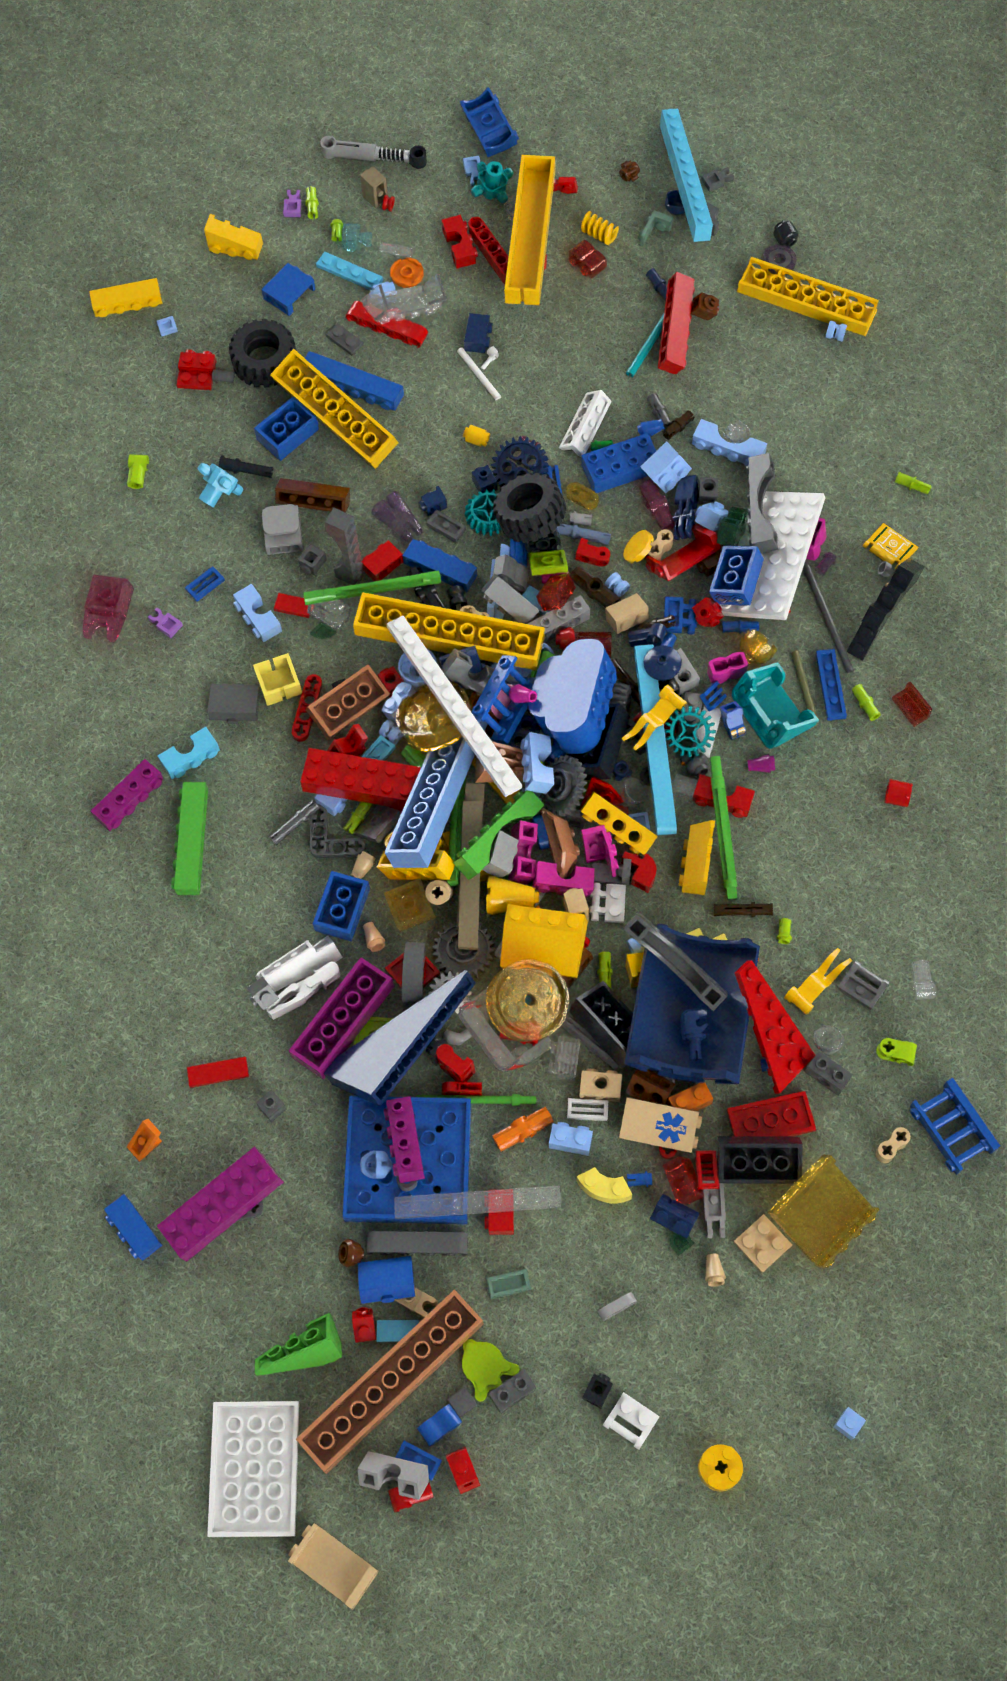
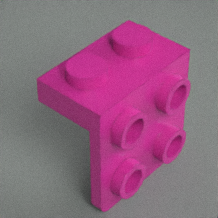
M604 825L581 830L586 862L590 863L606 859L612 877H616V870L619 869L617 859L614 858L617 855L615 844L611 845L612 837L610 831L606 832Z

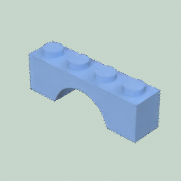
M703 419L700 420L692 440V445H695L697 449H706L716 456H725L730 461H738L745 466L749 465V457L765 454L767 443L751 437L742 443L727 442L719 435L718 425Z

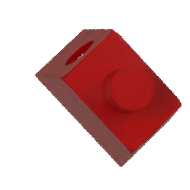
M466 1446L446 1454L460 1494L481 1486Z

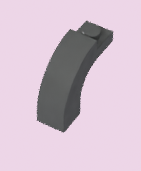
M422 942L405 943L402 974L403 1012L423 999L426 956L425 943Z

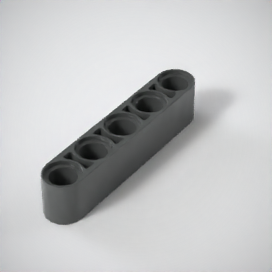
M371 1231L367 1232L366 1254L380 1253V1255H393V1253H400V1255L414 1256V1253H420L421 1256H434V1254H442V1256L462 1254V1256H467L468 1234L463 1232Z

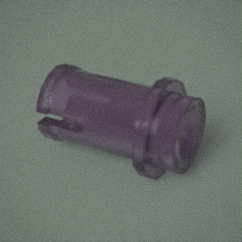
M831 552L824 554L822 561L815 568V571L824 576L830 566L836 563V556Z

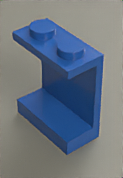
M287 263L261 290L264 300L290 316L294 312L292 304L308 288L314 291L315 283L312 276L306 275L297 266Z

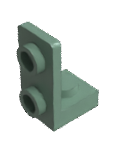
M654 210L651 217L648 216L645 228L641 229L639 233L640 246H644L653 227L660 231L670 232L673 217Z

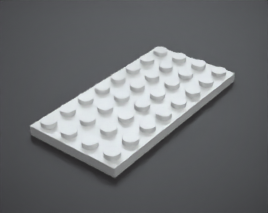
M765 492L762 506L763 516L773 525L777 533L778 550L761 553L764 561L751 605L720 604L722 607L721 612L724 616L776 620L787 619L823 507L824 493ZM749 515L738 546H750L749 537H751L748 523L751 522Z

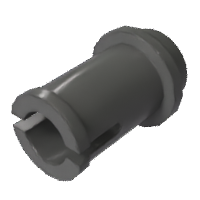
M219 369L213 370L212 380L216 381V383L218 381L234 383L235 372L219 371Z

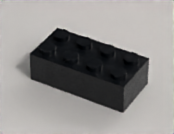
M717 1136L719 1183L802 1184L803 1143L800 1137Z

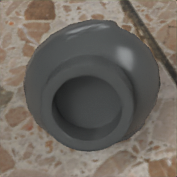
M685 752L684 756H681V765H687L686 769L690 774H695L699 778L700 774L706 775L709 772V761L705 754L699 753V756L695 757L692 754L691 757H688V752Z

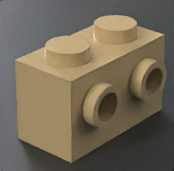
M637 593L605 608L606 621L617 634L649 619L648 606Z

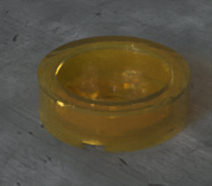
M449 681L472 712L473 706L465 690L459 687L457 683ZM427 684L417 688L418 692L411 697L407 696L397 709L396 724L406 743L415 750H439L450 746L463 737Z
M532 959L521 960L502 968L491 980L486 993L487 1013L495 1028L504 1036L521 1042L539 1040L557 1031L566 1019L570 1002L567 985L559 972L547 963ZM527 994L534 997V1004L532 1006L525 1003Z

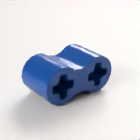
M448 1404L422 1423L417 1430L429 1447H431L459 1426L462 1420L452 1406Z

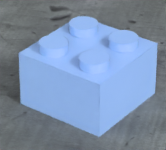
M667 441L640 466L665 493L672 490L692 469Z

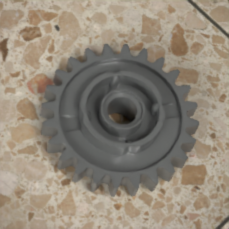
M565 755L555 758L554 762L550 761V768H553L554 785L547 794L542 793L539 798L543 799L542 803L545 805L544 808L559 817H565L566 814L571 815V810L576 811V805L580 806L579 800L584 799L582 793L586 792L584 785L587 782L584 781V778H586L587 774H583L585 768L581 767L582 762H578V759Z
M450 921V927L443 926L444 932L438 931L439 938H434V943L437 944L432 946V949L436 951L432 953L433 958H437L435 964L440 965V971L446 970V976H448L449 971L452 972V976H455L456 973L460 974L466 970L470 975L478 978V972L484 974V967L490 968L488 961L494 960L491 955L495 954V949L492 948L495 946L494 941H490L492 934L486 935L488 929L482 930V924L480 923L478 927V950H468L462 953L458 949L459 930H456L457 921L455 925Z

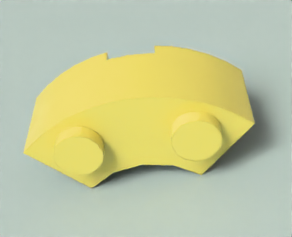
M595 1167L577 1176L576 1181L580 1188L593 1199L611 1204L622 1203L632 1199V1193L623 1176L608 1178L600 1174Z

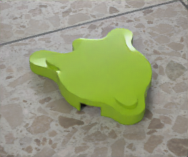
M468 1339L463 1343V1372L474 1385L475 1398L478 1402H483L490 1390H494L503 1384L500 1379L502 1375L515 1376L519 1373V1366L505 1360L500 1350L493 1344L476 1342L473 1339Z

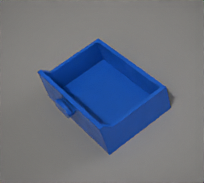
M411 1256L358 1263L361 1304L379 1301L389 1303L394 1302V1299L416 1297Z

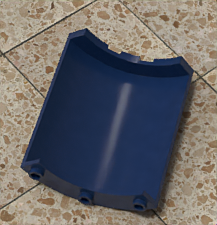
M657 924L655 927L726 990L728 995L713 1011L664 962L647 948H644L624 1064L644 1072L647 1069L655 1070L658 1076L682 1081L705 1083V1080H715V1084H739L749 1022L747 1012L749 1007L746 998L741 994L735 972L748 960H752L757 967L760 946L753 943L749 938H741V940L710 939L703 935L697 937L668 928L665 924ZM702 1008L707 1010V1015L705 1018L696 1021V1025L699 1027L708 1024L703 1034H706V1040L701 1042L702 1060L696 1061L694 1059V1061H690L689 1043L683 1041L681 1037L680 1015L688 1009Z

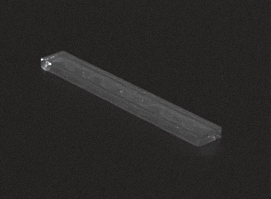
M560 1186L394 1197L395 1219L561 1208Z

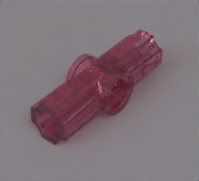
M653 480L644 481L639 486V489L646 501L647 509H650L652 513L651 516H654L661 530L673 529L675 522L669 510L666 497L664 495L661 496Z

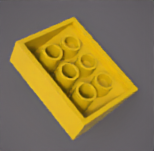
M508 904L503 928L500 967L577 978L588 925L586 916L584 914Z

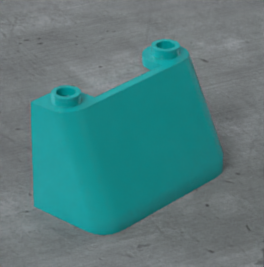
M778 662L746 671L732 690L733 700L742 707L744 717L763 744L769 749L778 747L809 730L819 721L812 710L807 709L800 713L781 685L785 681V672Z

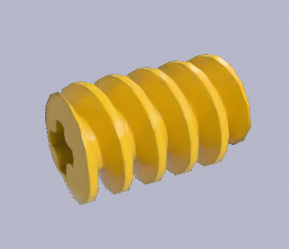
M588 211L583 218L581 230L600 242L609 245L617 237L619 227L617 226L614 229L613 223L608 226V220L603 222L602 217H599L597 220V215L594 214L592 216V212Z

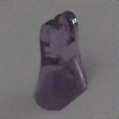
M398 491L389 494L386 497V501L383 499L374 505L371 512L372 515L409 543L413 539L409 532L410 529L417 536L423 533L421 524Z

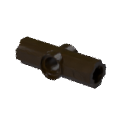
M580 566L576 567L569 576V579L584 590L589 598L595 599L605 608L621 600L620 597L603 585L600 578L593 577Z

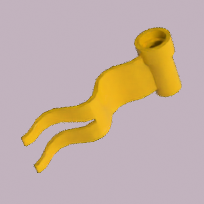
M666 685L659 693L661 699L648 713L640 717L628 734L621 738L625 741L635 736L645 724L649 723L643 736L633 747L635 751L646 743L653 731L663 725L676 709L681 711L682 707H686L687 702L677 695L671 686Z
M837 948L798 989L793 986L784 996V999L789 1003L792 1002L807 1015L814 1007L811 1003L853 960L849 958L842 962L825 977L824 975L831 963L841 951Z

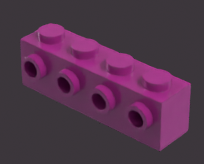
M144 759L91 810L93 817L107 830L116 829L120 826L122 819L126 815L129 816L134 812L136 805L144 802L153 789H158L161 786L163 780L161 772Z
M411 1096L387 1100V1108L384 1109L385 1120L390 1121V1127H387L388 1139L393 1140V1145L389 1146L391 1158L395 1157L396 1163L392 1164L394 1176H399L400 1183L425 1179Z

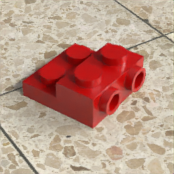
M186 350L181 352L178 363L177 388L212 390V373L216 368L217 362L215 354H212L210 351L195 353L193 350Z

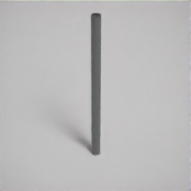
M805 562L803 570L847 674L854 672L808 562Z

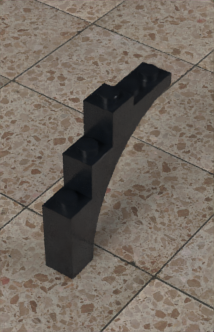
M910 558L898 565L891 580L883 586L877 600L869 606L846 652L862 661L865 659L890 615L909 589L917 582L925 566Z

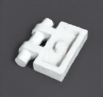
M594 883V890L590 894V897H592V906H590L589 910L591 921H599V915H605L604 922L624 923L626 885L606 884V891L600 890L601 884ZM600 898H606L605 907L599 906Z

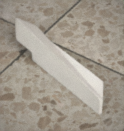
M326 936L314 946L307 940L260 970L255 977L258 980L263 976L274 992L314 974L313 969L316 971L331 961L336 962L343 957L329 936Z

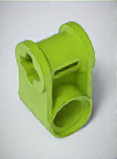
M885 1038L877 1046L876 1053L883 1060L898 1064L901 1062L906 1063L907 1066H913L917 1045L908 1041ZM884 1046H888V1050L890 1051L886 1052V1048H884Z

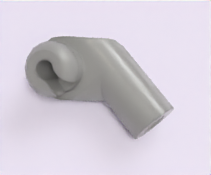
M467 1027L461 1033L446 1030L443 1033V1038L448 1044L460 1046L474 1034Z

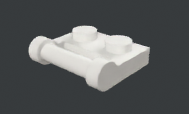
M623 1392L603 1426L607 1429L610 1427L635 1444L634 1447L639 1450L660 1416ZM616 1416H620L642 1431L640 1437L614 1420Z

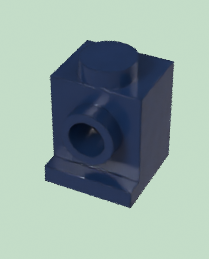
M437 486L435 491L427 492L424 496H421V501L418 504L421 511H425L430 516L436 509L438 511L446 509L447 499L441 488Z

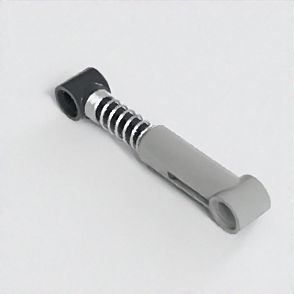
M325 136L320 141L321 153L326 159L337 157L374 162L386 159L392 162L394 160L401 163L404 161L416 169L424 168L427 164L426 149L420 145L412 147L411 150L404 149V151H401L399 149L397 151L396 148L395 150H392V148L388 150L387 147L386 149L380 148L377 144L336 140L333 136Z

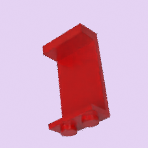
M696 524L692 527L695 536L694 541L662 561L646 555V568L650 573L656 574L659 578L670 581L721 549L717 534Z

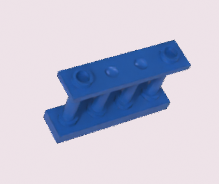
M502 655L471 712L477 721H485L494 730L491 737L493 742L507 745L528 708V703H514L511 700L506 708L497 699L500 690H502L509 697L510 687L505 683L509 674L520 685L532 690L535 681L533 677H523L513 667L518 659L516 656ZM492 705L503 715L499 724L488 714Z
M951 1078L943 1085V1092L920 1106L916 1100L913 1101L910 1105V1113L915 1120L921 1122L945 1157L947 1168L958 1175L963 1170L960 1164L983 1150L992 1154L1000 1147V1144L956 1081ZM947 1099H952L956 1105L955 1109L932 1123L925 1112ZM959 1116H964L968 1122L967 1126L943 1140L937 1129ZM971 1133H976L980 1139L979 1143L955 1157L949 1146Z

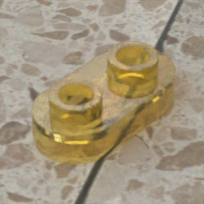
M572 482L566 487V496L574 503L588 510L595 509L598 506L599 496L593 490L578 482Z

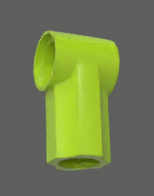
M129 455L128 487L132 489L143 488L145 472L148 471L146 469L147 464H149L148 455Z

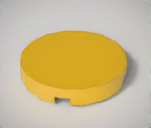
M641 530L636 533L624 549V559L631 564H634V561H641L652 547L650 543L654 541L653 535L647 530Z

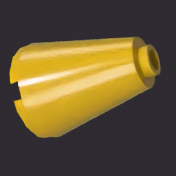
M494 876L488 877V894L486 895L487 915L505 913L508 904L535 907V903H539V892H536L535 887Z

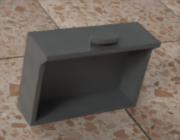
M211 684L207 711L209 720H225L228 724H238L239 721H258L259 685Z

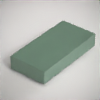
M527 1269L486 1278L491 1299L531 1290Z

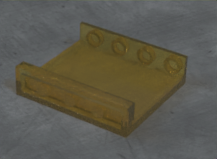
M825 1154L767 1212L816 1267L823 1269L828 1268L834 1263V1258L848 1248V1243L862 1233V1228L866 1224L871 1223L876 1218L875 1214L880 1210L878 1207H872L834 1164L836 1160L832 1155Z

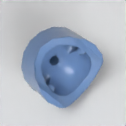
M373 1150L361 1158V1172L369 1178H385L392 1168V1161L386 1152Z

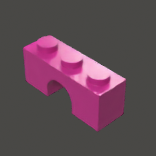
M520 820L512 827L511 836L519 841L517 844L518 851L512 863L513 869L509 874V881L527 885L535 879L536 860L531 859V851L533 845L537 842L538 824Z
M538 861L536 863L533 887L541 893L557 892L558 895H563V893L572 888H583L586 898L594 890L595 868L575 866L571 872V879H563L557 873V863Z

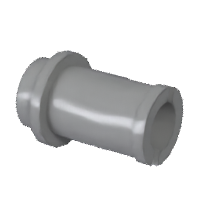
M574 511V513H570L569 523L573 524V526L575 524L591 526L592 514H580Z

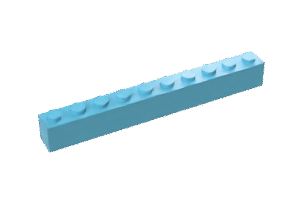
M662 110L660 129L693 242L710 241L713 223L679 110Z

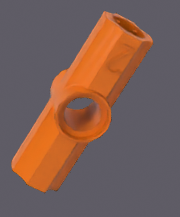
M543 1107L527 1117L522 1116L514 1120L509 1127L492 1135V1138L500 1152L518 1142H525L524 1139L530 1136L532 1138L536 1132L553 1124L554 1121L548 1109Z

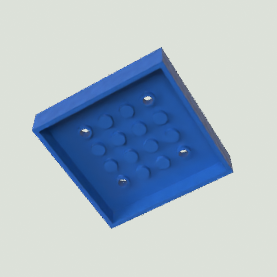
M349 1096L343 1199L344 1222L468 1225L471 1098L411 1097L425 1179L418 1180L417 1186L413 1190L403 1191L397 1185L393 1165L390 1172L382 1179H373L365 1176L361 1172L360 1167L361 1158L373 1150L386 1152L392 1164L396 1163L395 1157L391 1158L389 1145H393V1140L388 1139L387 1127H390V1121L385 1120L384 1109L387 1108V1100L403 1097H387L383 1104L378 1106L358 1096ZM380 1125L382 1126V1130L376 1131L375 1127ZM442 1127L443 1131L438 1133L436 1132V1128ZM379 1186V1191L373 1192L372 1188ZM435 1187L441 1188L439 1193H434L433 1190Z

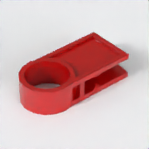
M482 1082L442 1083V1095L482 1096Z

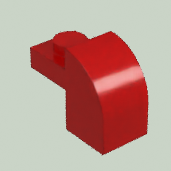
M355 724L351 727L346 737L334 739L327 751L359 756L366 750L364 744L368 737L360 725Z
M625 851L621 864H623L624 859H632L631 869L636 871L632 877L631 885L649 893L656 878L657 868L655 861L647 853L641 859L636 853Z

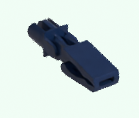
M696 475L685 476L677 484L675 504L678 505V509L675 511V516L672 517L675 522L673 534L675 540H680V537L681 539L692 537V527L695 525L694 509H697L699 480Z

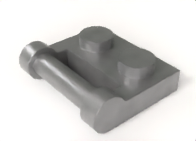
M856 960L837 989L871 1011L890 982L886 979L882 980L868 971ZM856 972L879 986V988L872 987L854 974Z

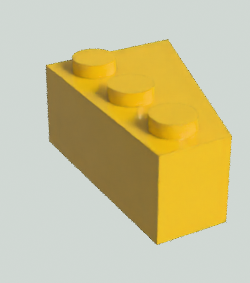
M209 215L204 229L209 251L215 254H228L231 257L240 256L247 260H258L263 245L260 233L243 226L237 228L230 225V221L225 220V222L214 219L215 215Z

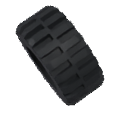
M256 319L252 320V323L247 322L243 324V327H239L235 331L236 334L232 335L231 342L229 343V354L235 374H237L241 381L244 380L246 384H254V387L260 388V385H264V388H268L271 384H274V386L279 385L270 374L293 349L296 350L291 332L283 324H277V321L262 319V321H257ZM263 346L273 347L278 350L272 357L264 360H256L249 357L253 350Z
M528 473L525 476L520 475L516 477L517 479L510 480L506 486L500 489V493H497L493 503V512L503 533L509 539L529 543L531 540L533 542L538 541L539 538L547 537V534L550 532L553 533L556 527L561 525L562 519H564L566 514L565 500L556 481L544 474L542 476L540 473H535L534 475ZM537 504L533 508L523 511L527 507Z

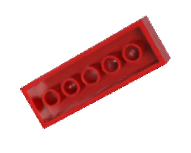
M309 748L300 783L303 792L403 809L421 767Z

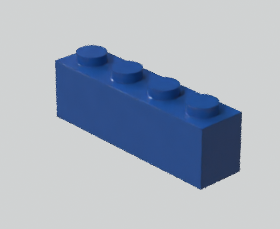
M412 539L403 554L404 564L412 568L420 567L423 573L439 570L441 581L452 586H463L465 592H468L477 577V567L472 563L459 560L455 555H448L441 549L428 546L421 540Z

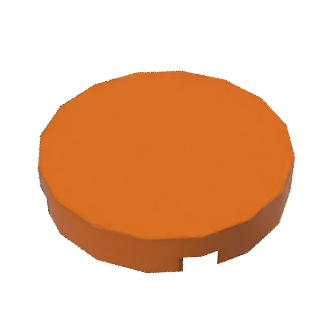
M410 257L395 261L390 268V277L393 283L403 288L416 286L422 281L424 276L422 264Z

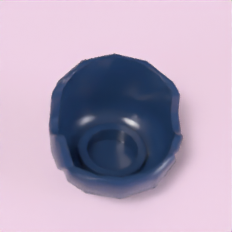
M679 190L669 191L665 199V208L674 215L685 213Z

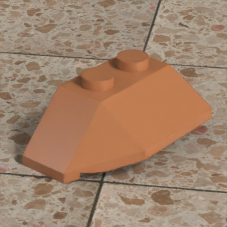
M545 808L540 809L549 839L552 859L554 863H557V873L561 878L567 879L577 863V856L580 855L578 844L574 845L573 838H575L574 829L569 827L567 820Z

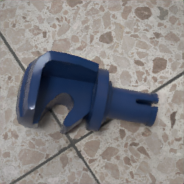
M702 1008L688 1009L680 1015L681 1037L683 1041L689 1043L690 1061H694V1059L696 1061L702 1060L701 1042L706 1040V1034H703L708 1025L704 1024L700 1027L696 1025L697 1020L705 1018L707 1015V1010Z

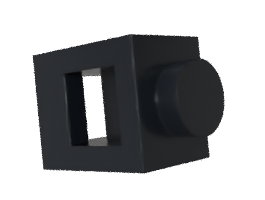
M599 1373V1375L593 1374L582 1399L602 1409L613 1386V1383L610 1382L611 1378L602 1373ZM600 1386L603 1390L602 1393L596 1394L594 1391L595 1387Z

